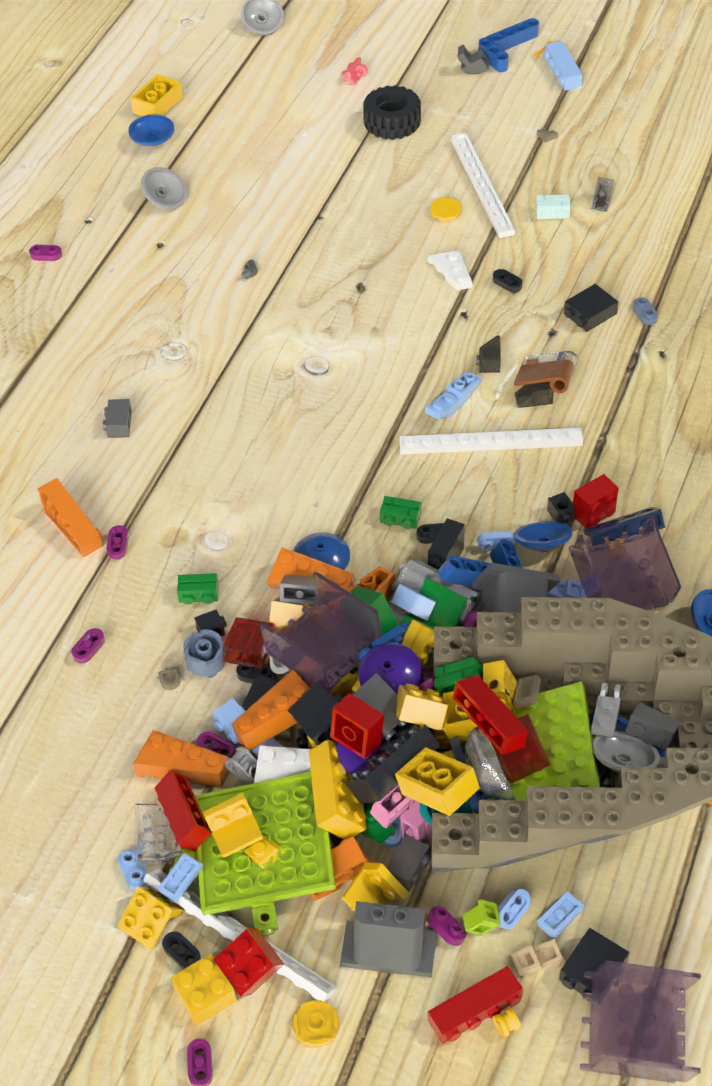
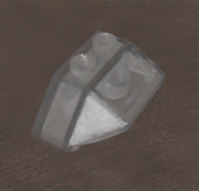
M477 726L469 731L465 748L468 758L465 759V762L474 768L479 787L487 796L502 800H516L496 747Z
M135 803L134 846L136 865H160L181 855V847L176 843L175 835L169 827V821L158 804Z

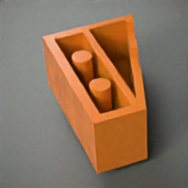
M353 836L344 839L337 847L331 850L336 889L308 894L315 901L340 890V885L350 880L353 881L366 862L373 863L367 850Z

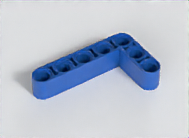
M530 18L479 39L478 51H483L489 59V65L498 72H506L508 70L509 55L505 50L536 38L539 32V21L535 18Z
M500 540L490 552L492 563L523 568L515 547L509 540ZM449 556L438 569V575L446 582L471 586V582L491 563Z

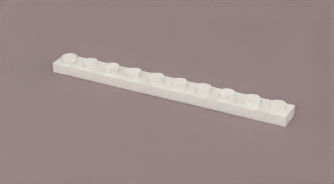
M467 134L452 135L451 142L498 237L515 235V229Z
M581 428L399 436L400 455L583 446Z
M160 869L154 870L146 874L144 882L150 885L151 889L159 892L157 889L167 874ZM188 888L176 903L183 907L188 914L195 915L206 926L213 927L220 932L221 936L232 941L245 929H248L225 912L203 916L201 913L200 896ZM268 942L285 964L276 973L286 976L293 981L294 985L304 988L317 1000L324 1002L334 996L338 987Z

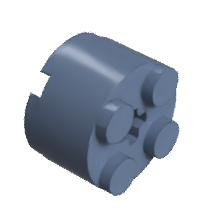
M205 629L197 634L192 633L186 638L183 648L187 669L198 676L215 677L226 663L225 648L221 636L215 631Z

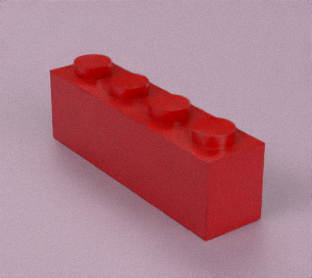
M479 675L456 681L452 698L502 755L525 747L529 731Z
M169 770L155 786L157 798L164 809V815L169 821V827L175 835L176 843L183 849L187 848L195 852L211 834V831L187 778L173 770Z
M506 966L429 1010L428 1022L442 1044L447 1041L453 1042L461 1036V1033L468 1029L470 1031L476 1029L481 1025L482 1021L487 1018L493 1019V1016L500 1014L504 1008L516 1006L522 999L523 987L510 968Z

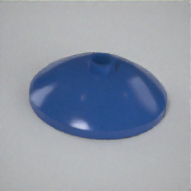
M162 115L142 116L130 124L128 129L129 137L135 143L143 146L160 145L172 137L174 134V124L169 118Z
M558 522L532 523L522 526L514 532V539L518 544L539 552H548L568 542L572 537L571 527Z
M320 532L310 534L301 539L294 548V552L343 570L347 568L350 561V549L347 543L339 536L331 533Z
M706 589L694 597L691 604V615L696 629L712 636V589Z

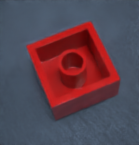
M603 474L574 490L575 519L584 528L597 525L607 517H611L616 512L619 487Z
M349 693L333 707L330 737L363 759H366L381 744L384 714Z
M258 928L245 929L213 959L240 997L252 995L285 965Z

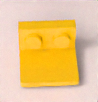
M243 793L202 812L223 858L263 839V835Z
M366 862L343 894L342 899L355 912L356 901L387 905L390 900H405L409 892L382 863Z
M150 886L137 887L117 927L147 948L154 949L169 919L181 917L184 909L176 903L170 902L167 897L154 891Z

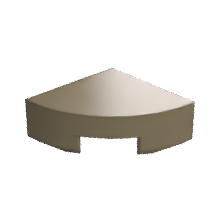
M544 129L537 130V136L545 143L558 138V133L554 130L552 132L544 131Z

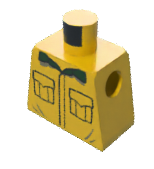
M504 660L484 663L483 681L509 710L514 709L513 700L517 681Z

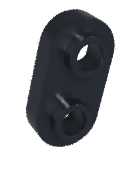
M497 269L493 272L492 280L498 286L512 293L519 292L522 289V279L505 269Z
M444 523L419 526L416 530L417 540L423 544L433 543Z
M244 661L236 668L238 679L246 683L252 684L257 674L272 679L277 678L270 665Z
M174 931L164 936L162 940L164 952L181 969L184 970L201 959L199 950L181 933ZM173 944H178V947L171 948ZM189 958L194 959L191 963H187L186 961Z

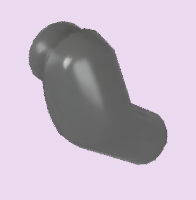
M252 259L247 261L248 267L242 272L244 279L252 278L258 272L255 261Z

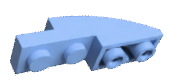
M466 371L447 385L445 393L426 406L425 413L438 420L444 416L447 418L451 417L472 395L481 382V378Z

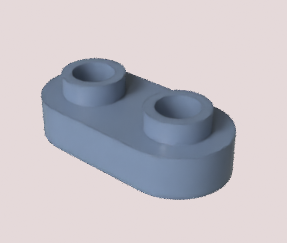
M643 297L633 301V311L639 320L645 325H654L657 322L658 313L650 301Z

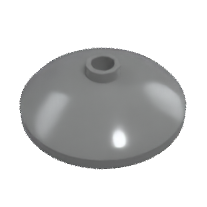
M246 0L242 6V22L254 34H272L283 23L284 12L277 0Z
M154 167L147 170L142 177V191L152 204L163 209H175L184 203L187 197V188L182 178L174 171L163 167Z
M615 731L614 737L597 735L592 743L593 753L604 766L617 773H620L621 767L657 768L660 756L657 749L652 744L627 732Z

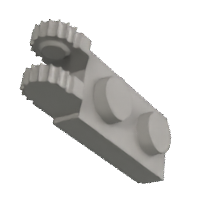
M602 683L591 734L614 737L621 704L622 686L620 684H616L614 688V697H607L608 683Z

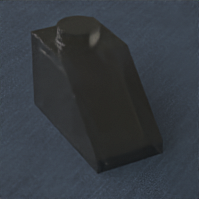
M598 177L591 209L603 212L608 211L616 186L615 180Z
M500 335L495 336L479 348V355H476V365H479V373H500Z
M550 382L524 385L515 392L514 396L517 407L524 408L553 404L554 391L550 386Z

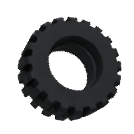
M388 85L371 91L363 102L364 126L375 137H382V139L386 140L387 138L395 140V138L402 139L404 136H410L418 129L421 122V101L418 95L411 89H406L403 86L398 87V85Z

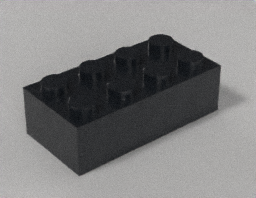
M426 724L420 726L412 725L409 728L403 727L399 729L392 741L388 740L380 746L381 751L369 756L364 761L366 764L362 768L358 767L349 774L350 778L345 784L360 804L381 801L398 785L395 776L396 772L425 747L435 751L441 746Z

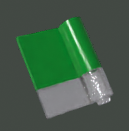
M405 567L398 586L403 584L418 591L419 594L435 600L436 603L428 621L392 602L388 603L398 625L404 622L411 623L412 620H416L433 630L434 627H456L468 598Z

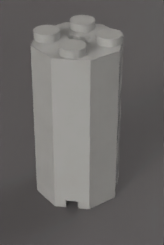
M410 559L408 562L404 561L400 565V574L391 588L393 591L396 592L399 584H403L419 593L425 578H429L468 598L456 624L457 627H464V620L468 613L480 611L483 603L482 598H480L481 591L472 590L471 586L446 582L440 578L437 569L417 559Z

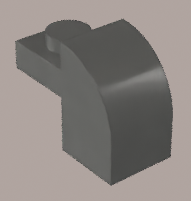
M464 44L458 47L457 57L461 62V70L464 73L480 74L489 69V59L482 50L471 55Z

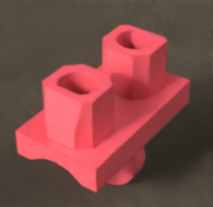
M357 57L354 62L347 65L348 70L342 72V77L344 81H350L351 85H355L360 77L367 75L368 69L366 65L361 64V57Z

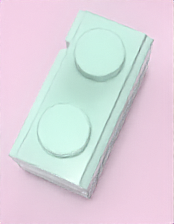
M569 194L536 195L537 219L569 218Z

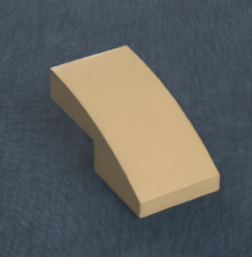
M555 939L534 948L530 945L511 954L520 976L540 972L565 962Z

